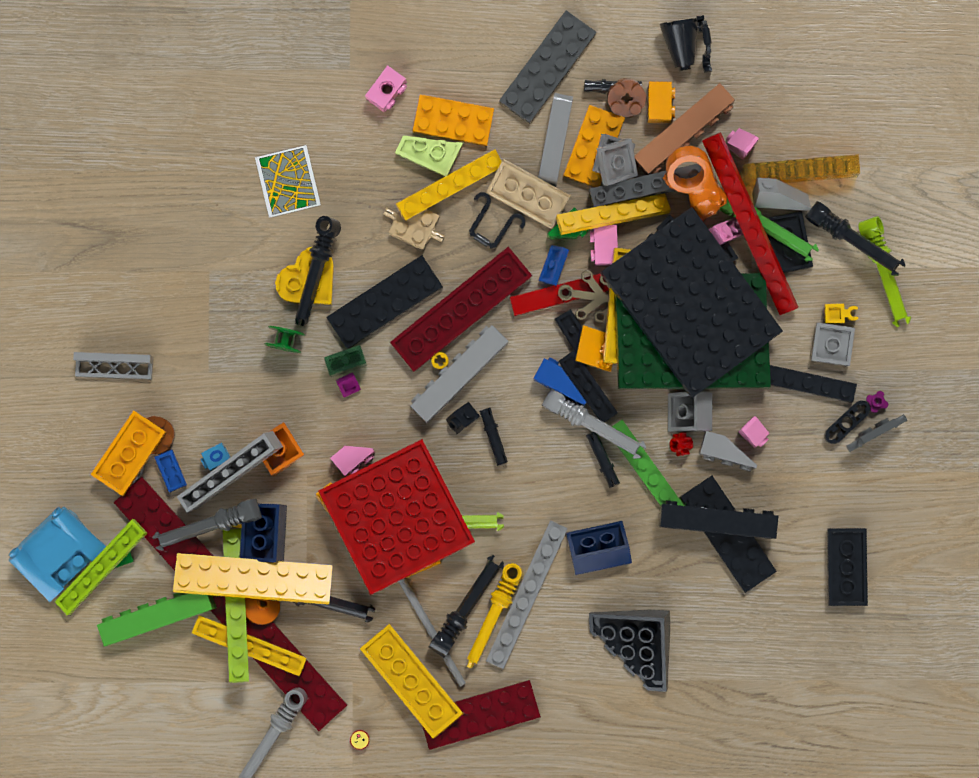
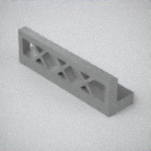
M74 352L73 360L76 361V377L152 380L153 356ZM81 362H89L93 367L88 373H80ZM102 363H108L112 367L106 374L101 373L97 369ZM122 363H126L131 368L126 374H120L116 369ZM140 364H148V375H140L135 369Z

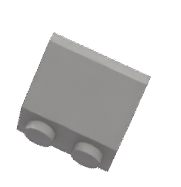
M687 392L668 393V432L712 431V393L700 392L693 398Z

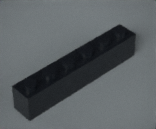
M666 500V504H661L659 527L777 539L779 515H774V511L762 510V514L754 513L755 509L743 508V512L735 511V507L724 506V510L716 509V505L704 504V508L697 507L696 503L685 502V506L677 505V501Z

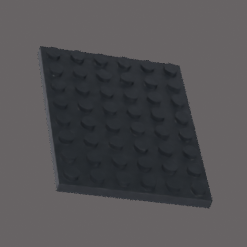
M693 207L600 272L691 398L695 397L783 332Z

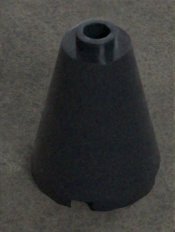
M697 18L660 23V28L675 68L679 67L680 71L691 69L690 65H694L698 26Z

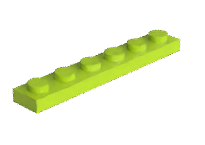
M132 519L56 599L55 603L66 615H71L140 542L147 532L135 519Z

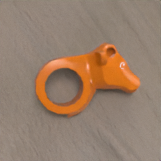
M684 146L676 149L668 157L666 173L663 177L666 185L675 191L688 194L690 208L693 207L703 222L707 217L715 215L720 207L727 204V196L724 189L718 184L709 158L703 150L694 146ZM684 162H695L702 167L701 171L692 178H680L674 174L675 169Z

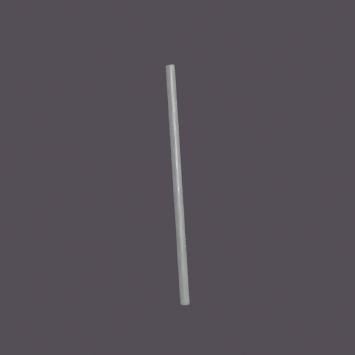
M406 578L398 581L433 640L437 632ZM448 653L443 660L460 687L466 682Z

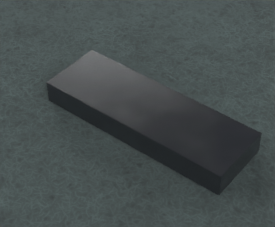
M570 309L554 320L572 349L577 353L582 326Z

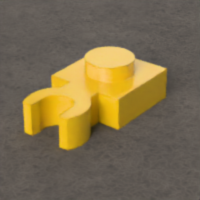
M825 304V324H844L845 318L850 321L858 320V317H853L850 314L851 310H858V307L851 306L848 309H844V304Z

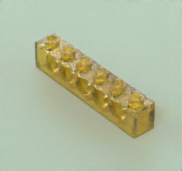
M859 154L748 163L742 166V177L745 186H755L757 178H771L784 183L854 178L860 174Z

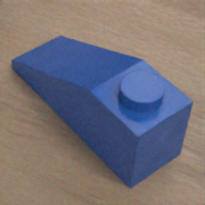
M550 357L548 360L544 358L533 380L549 389L556 390L579 405H585L586 401L562 367L558 366L559 362Z

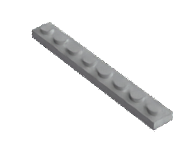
M550 520L486 659L487 662L504 669L568 528Z

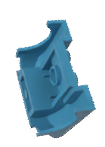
M57 507L18 547H15L9 553L10 558L8 561L51 602L64 589V586L90 561H93L106 546L85 527L75 512L70 509L68 510L66 507Z

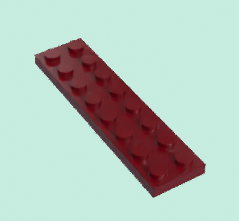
M508 246L390 341V344L412 371L415 372L533 277V275Z

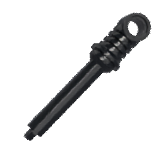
M816 201L811 210L806 214L805 218L818 228L822 227V229L832 235L834 240L844 239L890 270L892 276H899V273L895 271L899 264L903 267L906 266L904 259L899 261L851 228L849 220L836 216L823 203Z
M321 216L316 221L315 227L319 235L315 237L317 241L314 240L316 245L309 249L312 261L295 316V324L305 326L309 320L324 264L329 261V257L332 258L330 250L333 247L331 243H334L332 238L335 239L341 231L340 222L328 216Z
M495 555L487 557L489 561L457 610L446 615L447 624H443L444 628H440L441 632L438 631L428 648L445 658L454 645V639H457L456 635H460L459 631L462 632V630L467 629V617L500 568L503 570V561L499 566L492 562Z
M330 596L329 604L293 602L297 607L310 604L365 619V622L373 620V617L367 616L368 611L375 612V608L371 604L370 606H365Z

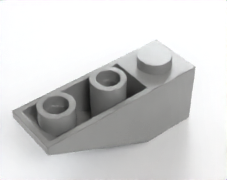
M709 431L704 433L699 452L700 455H703L702 459L714 462L715 458L722 460L721 464L733 466V464L741 465L740 469L746 471L757 468V465L726 436Z

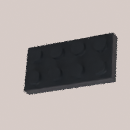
M827 528L828 606H868L867 528Z

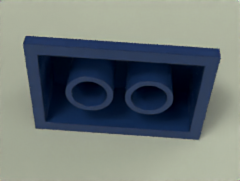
M258 503L262 518L253 522L242 523L240 558L257 559L259 562H284L287 505Z
M623 521L566 533L575 575L632 563Z

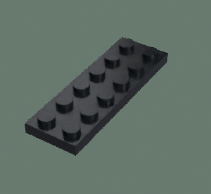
M421 255L326 318L348 350L443 288L423 255Z
M713 475L680 496L684 504L685 502L696 503L697 507L704 508V504L716 505V509L724 510V506L733 507ZM704 532L744 593L777 572L754 537Z

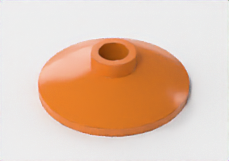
M245 598L246 617L251 622L265 625L277 618L280 612L279 601ZM260 601L265 602L266 606H261Z

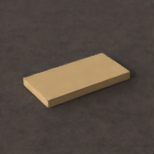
M505 159L502 160L486 192L551 229L557 223L556 216L562 213L571 196Z

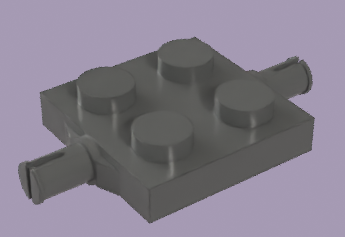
M904 414L890 421L886 418L874 424L875 429L872 430L869 427L858 433L859 437L854 442L846 445L849 452L859 447L861 448L863 444L894 427L898 428L899 425L908 420Z

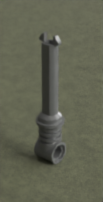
M257 499L243 501L229 509L220 508L215 516L162 534L156 532L153 539L159 538L161 546L155 548L164 551L163 547L216 529L229 531L231 527L238 524L259 520L262 516Z

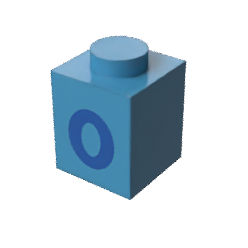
M220 443L202 452L203 458L200 460L205 469L209 468L210 471H213L228 460L230 455L225 445Z

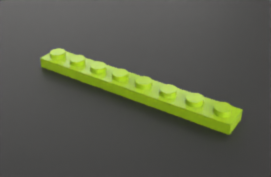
M241 528L230 529L229 531L222 530L224 557L240 558ZM225 596L229 683L249 682L245 598Z

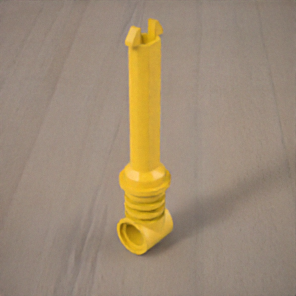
M510 563L504 567L501 576L502 581L499 580L498 582L500 586H496L498 590L495 589L490 594L492 595L491 602L493 604L467 657L469 660L467 667L473 668L475 663L478 664L503 608H508L509 604L512 605L513 603L511 594L514 595L513 590L516 591L517 589L515 585L518 586L524 576L522 567L517 564ZM512 568H516L518 571V575L514 579H511L508 574Z

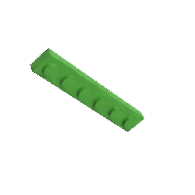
M623 420L612 426L637 441ZM617 446L660 506L661 504H666V500L677 501V505L684 506L641 446L636 454L641 456L638 459H634L633 454Z

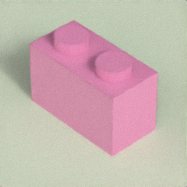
M617 225L593 228V231H590V243L594 242V250H591V261L595 262V266H610L612 264L613 249L618 248Z

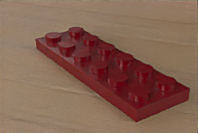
M527 680L455 701L454 703L463 712L462 716L434 739L424 727L423 731L428 748L432 750L537 719L541 716L531 682Z

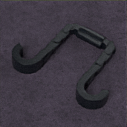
M704 15L696 16L698 19V33H703L704 45H706V51L702 55L704 73L712 72L710 64L712 43L710 28H708L707 21L704 20Z
M480 192L474 197L475 201H478L481 197L487 200L481 213H479L476 221H474L469 229L470 237L473 236L474 240L482 245L489 246L490 249L496 248L514 219L518 218L521 220V229L525 227V218L521 214H513L507 220L494 243H490L489 239L479 233H474V230L489 209L491 198L485 192Z

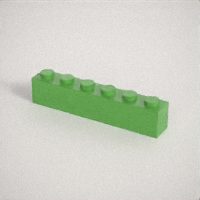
M175 593L172 599L167 600V597L155 600V605L149 606V603L137 607L138 611L131 612V609L120 612V617L114 619L113 615L101 619L102 623L97 625L103 645L105 647L215 609L216 605L213 596Z

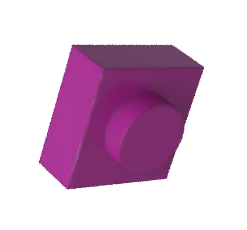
M353 372L336 379L343 397L361 390Z

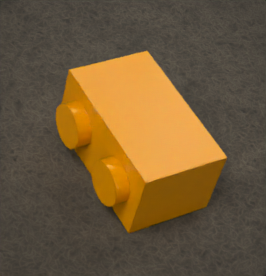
M649 81L648 123H671L672 118H675V106H672V99H675V87H672V82Z

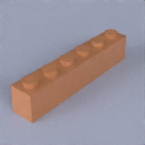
M719 83L634 156L636 165L645 175L658 173L662 169L660 166L667 162L668 157L676 149L689 146V141L694 137L698 139L705 132L703 129L708 125L712 127L719 120V115L722 113L727 114L732 110V104L735 99Z

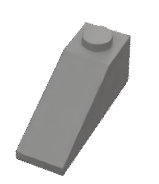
M757 178L752 192L754 207L811 210L807 193L777 179Z

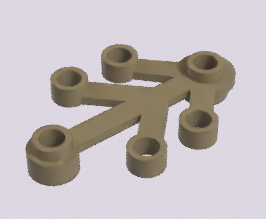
M584 270L581 273V278L589 284L594 292L573 290L569 285H562L558 289V296L565 301L570 300L572 297L593 300L585 307L576 310L575 315L580 320L585 319L587 314L603 302L609 301V295L603 292L589 270ZM585 273H590L589 279H584ZM601 275V276H600V281H601L603 284L607 285L608 288L610 289V286L607 284V282H603V279H602L603 277H602V275ZM568 289V295H562V290ZM608 307L603 311L598 310L595 312L594 318L597 322L605 321ZM580 310L585 312L583 317L578 316ZM599 313L603 314V319L601 320L597 319V314Z

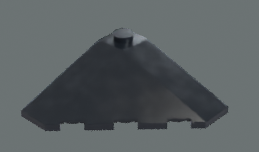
M670 611L590 612V633L594 637L598 635L606 643L604 647L614 657L618 655L625 662L623 666L633 676L637 674L645 682L643 686L648 691L667 692Z

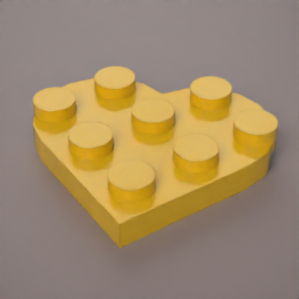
M312 247L302 251L297 257L295 265L286 266L276 277V290L280 297L287 302L300 303L312 261L311 252L309 251ZM330 257L329 261L324 264L313 304L332 305L334 264L333 259Z

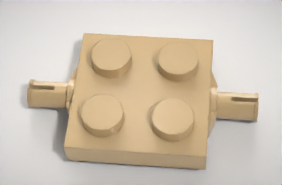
M388 208L384 211L383 215L393 219L389 235L420 250H424L431 238L442 243L445 235L435 231V226L440 216L427 209L407 220L403 219L399 210L397 213Z

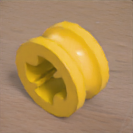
M438 352L432 357L431 362L435 369L442 370L448 366L449 359L445 353ZM441 356L442 359H445L444 365L439 366L438 363H435L436 357Z

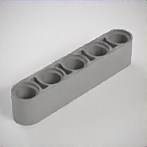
M554 93L538 178L554 187L557 185L573 96Z

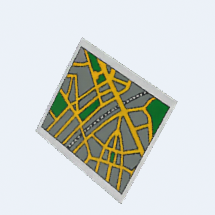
M306 145L255 157L269 218L321 205Z

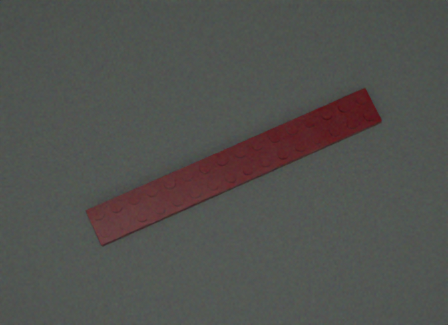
M144 477L136 481L124 496L121 495L113 502L129 521L135 519L147 532L144 536L146 540L174 571L177 553L214 556L197 536L163 547L164 551L155 548L161 546L159 538L153 539L156 532L162 534L186 526V524ZM213 596L216 608L210 611L223 625L227 626L225 596ZM246 617L248 635L304 656L274 622L258 625ZM254 659L285 695L294 688H302L306 692L307 701L300 711L318 731L325 727L348 705L308 660L305 662L301 675L297 676ZM297 694L292 695V700L295 703H300V697Z

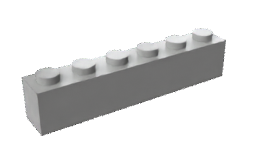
M493 325L490 328L486 326L479 333L481 337L477 341L472 340L465 347L467 350L462 355L459 353L453 358V364L449 368L444 367L438 375L440 377L435 382L431 380L425 386L426 391L422 395L418 393L411 400L413 403L411 408L426 423L433 419L509 343Z
M273 431L263 433L178 495V500L187 513L197 510L281 449L283 445Z

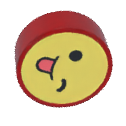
M357 730L350 737L352 747L357 750L366 748L370 742V737L364 730Z

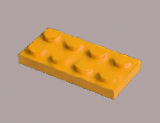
M420 94L413 133L487 146L494 108Z
M589 105L563 177L594 188L599 187L602 182L601 174L592 170L601 134L618 138L625 117Z
M133 410L90 475L124 496L166 434V431Z

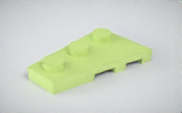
M403 136L395 154L441 176H446L449 174L463 143Z

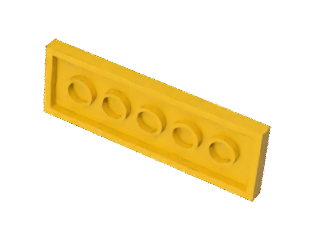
M390 624L360 648L433 739L463 715L459 707Z

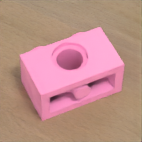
M387 65L366 93V100L385 113L387 109L390 110L394 106L396 96L398 94L401 95L407 88V85H405L407 83L406 78ZM390 86L393 90L390 94H384L382 92L383 88Z

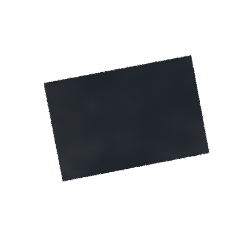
M802 211L768 218L808 243ZM767 234L783 273L813 268L812 261H805L806 257Z

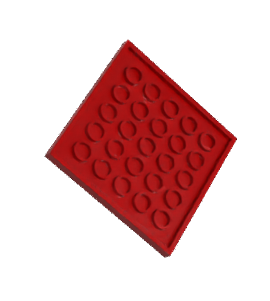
M423 439L318 490L370 595L475 543Z

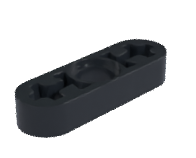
M863 400L854 403L825 431V441L829 444L839 443L868 416L870 405ZM857 405H864L866 407L864 408L865 414L859 413L856 416L859 420L856 421V418L849 412L852 411L854 414L858 410ZM844 417L851 418L852 426L850 428H845L842 425ZM838 424L839 428L845 431V433L842 434V431H840L836 435L837 440H830L829 432H835L838 429L835 425Z

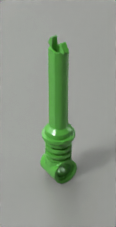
M727 198V204L720 207L719 210L727 215H732L734 212ZM754 207L768 235L806 257L805 261L813 260L808 254L812 249L817 252L819 251L817 244L812 246L763 216L761 211Z

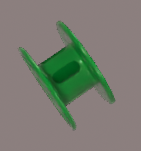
M268 326L269 329L277 332L274 344L264 343L265 346L293 353H301L300 350L293 348L295 335L305 336L304 333L277 326ZM279 333H281L280 343L277 342ZM292 336L291 344L289 346V337Z

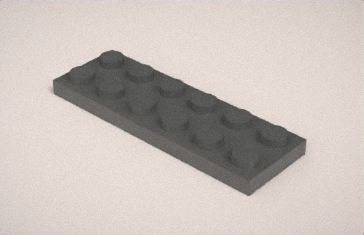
M566 10L500 98L499 102L530 124L597 32Z

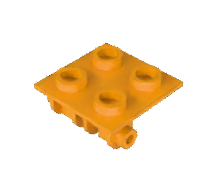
M583 325L575 361L611 372L613 363L603 362L606 332Z

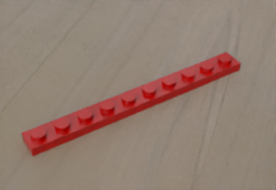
M717 133L702 140L761 275L766 281V286L779 315L797 309L798 304L722 133Z

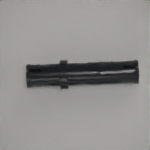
M606 79L597 81L585 80L584 92H601V94H605L617 81H606Z
M491 407L480 410L479 412L484 424L483 429L487 433L496 465L507 463L508 460L497 429L498 424L495 423Z
M592 432L586 435L601 467L599 470L604 474L609 488L619 485L620 481L613 469L615 466L613 463L611 464L598 434Z

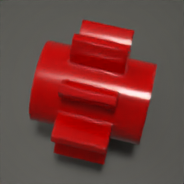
M686 432L673 434L669 446L672 452H676V456L689 455V451L693 448V440L687 436Z

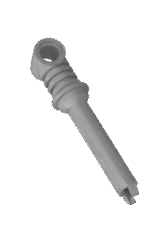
M554 389L549 391L542 403L544 408L557 415L560 414L561 417L564 416V419H568L572 426L582 425L633 454L634 459L641 458L636 452L640 446L646 449L643 441L639 443L588 414L585 405H576L575 402L571 403L572 400L570 399L567 401L568 398Z
M302 688L290 690L278 711L271 714V727L239 775V778H252L281 732L291 730L292 720L295 719V716L298 714L297 712L301 710L307 701V694ZM293 694L299 695L300 703H295L292 700Z

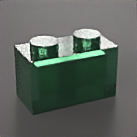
M361 345L324 357L331 377L368 365Z

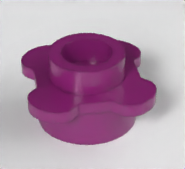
M877 391L876 394L866 397V401L869 403L870 410L873 413L878 412L881 408L886 409L889 405L885 401L884 392Z

